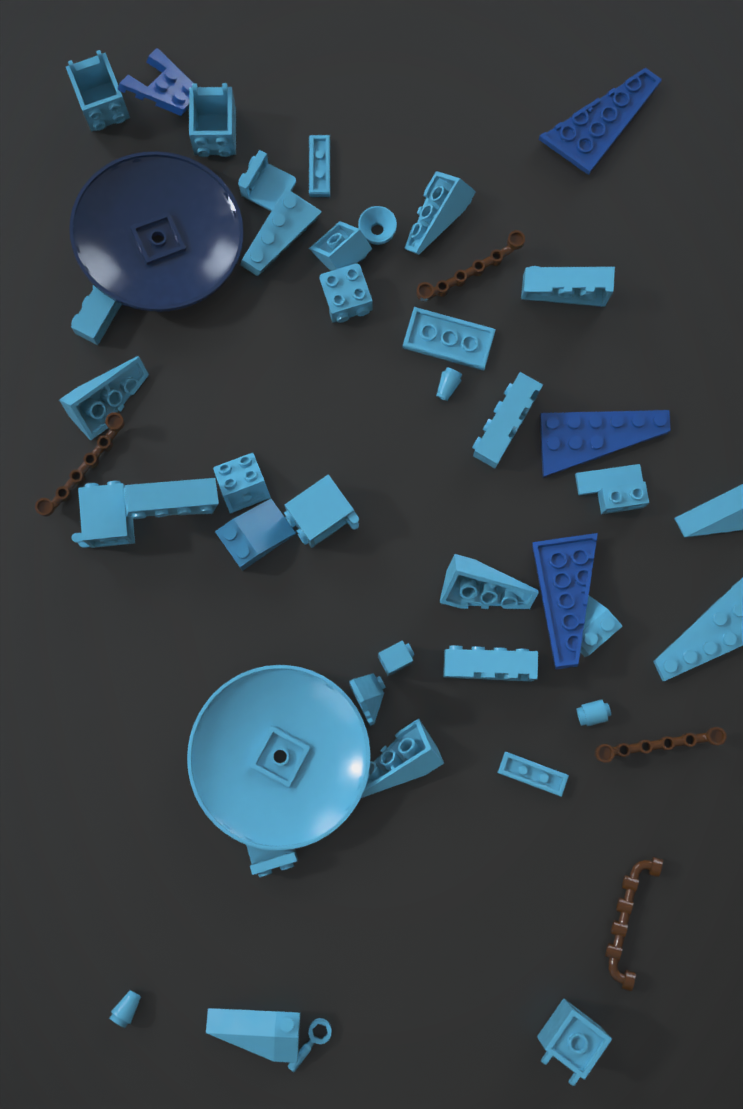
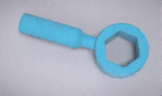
M318 1018L311 1022L308 1032L310 1040L298 1051L297 1063L290 1062L287 1067L291 1071H296L311 1051L314 1043L323 1044L330 1039L332 1028L327 1020ZM317 1024L326 1026L327 1034L323 1038L314 1036L313 1028Z

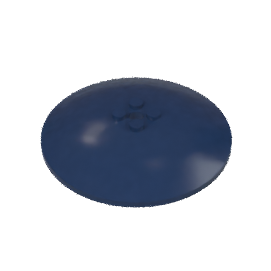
M157 151L141 152L110 162L98 170L85 183L72 208L70 240L73 253L82 272L103 294L116 302L135 309L157 312L172 311L203 301L228 280L241 254L243 222L240 209L232 192L209 168L195 160L178 154ZM160 235L164 240L161 243H156L152 238Z

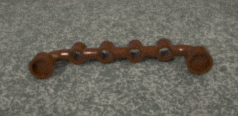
M519 230L512 231L508 236V245L501 250H493L490 256L483 260H475L471 267L466 270L456 271L452 278L446 281H438L436 287H433L428 282L420 283L416 292L418 299L429 301L437 295L444 297L447 295L449 288L455 285H465L466 279L472 275L481 276L486 267L490 265L499 266L502 258L511 254L514 250L523 247L525 242L524 233Z
M112 412L107 415L105 423L110 430L105 436L98 438V445L91 453L85 454L84 462L80 467L71 471L70 479L67 483L57 488L56 496L53 500L40 498L36 502L35 510L38 514L48 517L53 514L62 501H69L72 497L71 490L76 485H81L85 482V473L90 468L98 466V458L103 451L107 452L112 449V440L124 427L125 423L119 413ZM108 441L106 446H102L103 442ZM90 458H94L92 463H88ZM80 474V478L75 480V476ZM66 491V495L61 497V493Z
M712 727L707 733H685L681 737L675 738L666 736L660 738V740H641L638 743L629 745L620 743L616 747L601 744L596 748L595 756L600 762H610L617 755L626 757L630 753H650L656 749L671 750L676 746L692 747L696 743L709 742L711 745H722L726 741L727 736L722 728ZM687 736L691 737L690 744L686 742ZM666 739L670 742L668 747L664 745ZM644 742L648 745V749L646 751L642 749V744ZM621 746H624L626 748V752L624 754L620 752Z
M653 857L652 861L642 860L637 862L633 866L630 876H624L622 889H626L624 898L619 897L616 911L621 912L619 921L614 920L611 928V934L615 935L614 943H608L605 957L610 958L608 968L610 975L615 981L622 984V989L628 991L633 989L636 973L627 970L624 974L620 973L618 962L622 954V946L627 933L635 892L639 883V875L642 870L648 869L649 875L659 877L663 859Z

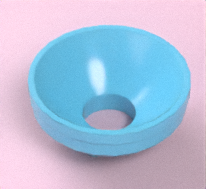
M373 206L361 214L358 228L369 243L380 245L392 239L396 232L397 222L394 214L389 209L382 206ZM375 225H380L384 231L380 235H375L372 233L371 228Z

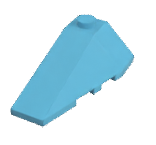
M436 171L425 189L423 196L426 199L423 207L418 209L417 214L420 216L417 223L411 228L405 249L419 255L466 210L476 191L461 178Z
M137 356L75 388L59 401L72 421L89 440H92L108 428L105 423L107 415L112 412H121L125 407L123 404L130 395L135 394L149 374L140 357Z
M743 484L674 518L684 538L743 530Z
M454 554L446 571L440 603L460 609H468V606H481V609H489V606H501L503 609H530L539 592L537 589L475 559Z
M373 673L349 681L350 688L370 726L375 723L384 695L382 689L386 688L381 677H376Z
M419 718L401 729L395 735L396 739L390 746H384L380 750L382 754L374 762H370L369 775L361 798L425 776L444 764L438 747Z
M208 1008L207 1034L274 1062L297 1063L300 1013Z

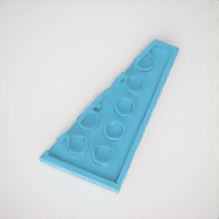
M743 577L653 661L662 681H666L743 646Z

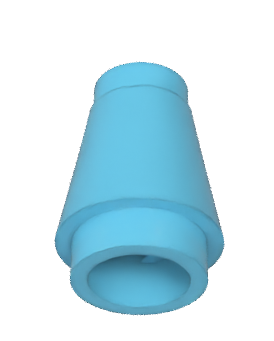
M448 367L445 372L442 371L436 396L448 401L462 381L460 379L462 374Z
M129 990L111 1011L110 1019L121 1027L126 1028L128 1023L131 1024L141 996Z

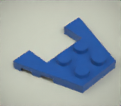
M156 48L148 56L146 63L162 72V74L148 87L132 76L127 75L119 83L117 90L123 93L126 90L136 94L135 98L140 100L150 99L156 102L155 106L182 116L189 108V87H192L193 82Z

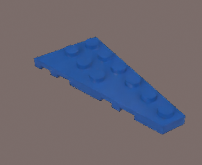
M644 68L616 89L613 88L608 91L602 98H597L572 114V117L563 123L560 122L555 125L549 132L541 134L538 140L589 175L657 89L662 79L647 68Z
M669 410L541 413L540 432L543 478L553 473L567 470L570 467L609 455L615 451L626 449L640 442L668 434L671 431Z
M598 533L532 542L555 670L577 667L579 664Z

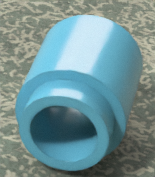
M603 700L582 704L580 708H576L581 726L587 725L588 727L607 722L608 716H611L609 704L604 703Z

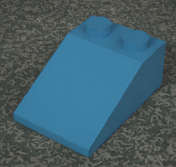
M271 498L237 516L215 531L242 571L296 534Z

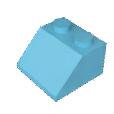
M341 221L309 248L330 271L355 264L363 260L367 253L372 250L360 229Z
M588 596L580 651L584 657L593 653L622 627L613 614L591 596Z

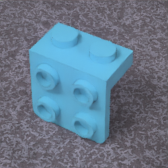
M261 150L250 159L246 174L243 173L238 181L242 197L269 211L273 210L285 188L292 191L296 184L294 176L268 164L267 153Z
M358 263L320 275V282L329 306L332 323H342L347 321L349 317L356 315L364 316L372 311L373 301L361 266Z
M246 845L252 863L250 865L252 875L258 873L259 877L266 876L272 873L271 869L277 867L285 870L294 867L293 862L298 860L295 849L267 850Z

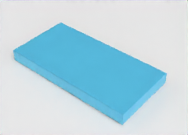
M414 307L402 348L484 371L496 329Z

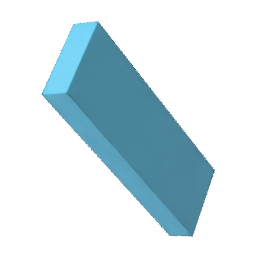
M309 135V197H330V135Z
M640 464L575 474L578 495L598 493L605 487L643 482Z
M504 752L497 772L561 797L569 777L567 774L508 752Z

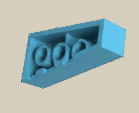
M285 188L244 255L240 265L256 276H259L319 218L322 211Z
M526 267L523 274L521 299L605 307L614 290L615 267Z
M521 372L513 384L509 383L504 392L506 395L503 402L499 401L493 411L496 413L493 420L488 419L483 428L486 431L482 438L478 437L472 447L475 449L473 454L475 458L496 468L537 398L543 384Z
M215 478L125 485L123 490L126 516L133 519H143L146 516L165 517L168 515L212 514L219 504Z
M452 645L449 646V649L444 650L443 677L532 682L538 678V651H529V649L507 651V648L485 650V647H472L471 650H463V646Z

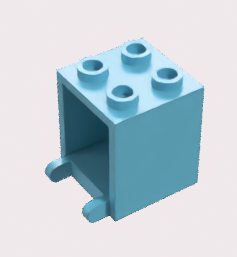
M100 50L96 51L97 56L74 64L70 60L68 61L69 66H66L91 132L102 130L114 123H122L130 118L121 91L117 90L118 83L106 53L101 54Z
M193 83L192 87H189V137L194 155L208 157L209 155H220L222 157L236 155V106L232 87H228L227 83H222V87H198L197 83Z
M329 474L284 504L286 520L292 528L294 526L298 528L299 538L304 545L309 544L311 548L347 523L353 530L359 527V517Z
M109 481L107 485L98 486L97 483L85 484V487L78 488L82 533H74L72 540L78 543L80 547L95 548L135 543L133 518L126 516L123 492L125 485L120 481Z
M564 998L537 1036L547 1051L542 1057L541 1062L546 1065L551 1057L554 1056L574 1071L569 1079V1083L572 1086L577 1083L580 1077L585 1080L612 1040L601 1026Z

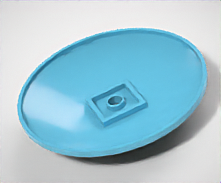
M290 665L263 666L246 671L230 679L214 692L204 704L190 734L187 754L188 774L194 795L207 817L224 833L239 842L256 848L267 850L295 849L326 837L336 830L353 812L364 792L369 775V738L358 709L345 692L335 683L314 671ZM278 750L286 752L287 758L283 763H277L274 760V754Z

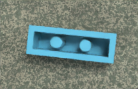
M93 285L91 294L83 300L81 311L73 317L71 328L78 336L98 345L122 304L109 298Z

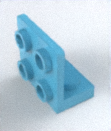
M254 453L244 455L213 468L230 513L271 498Z

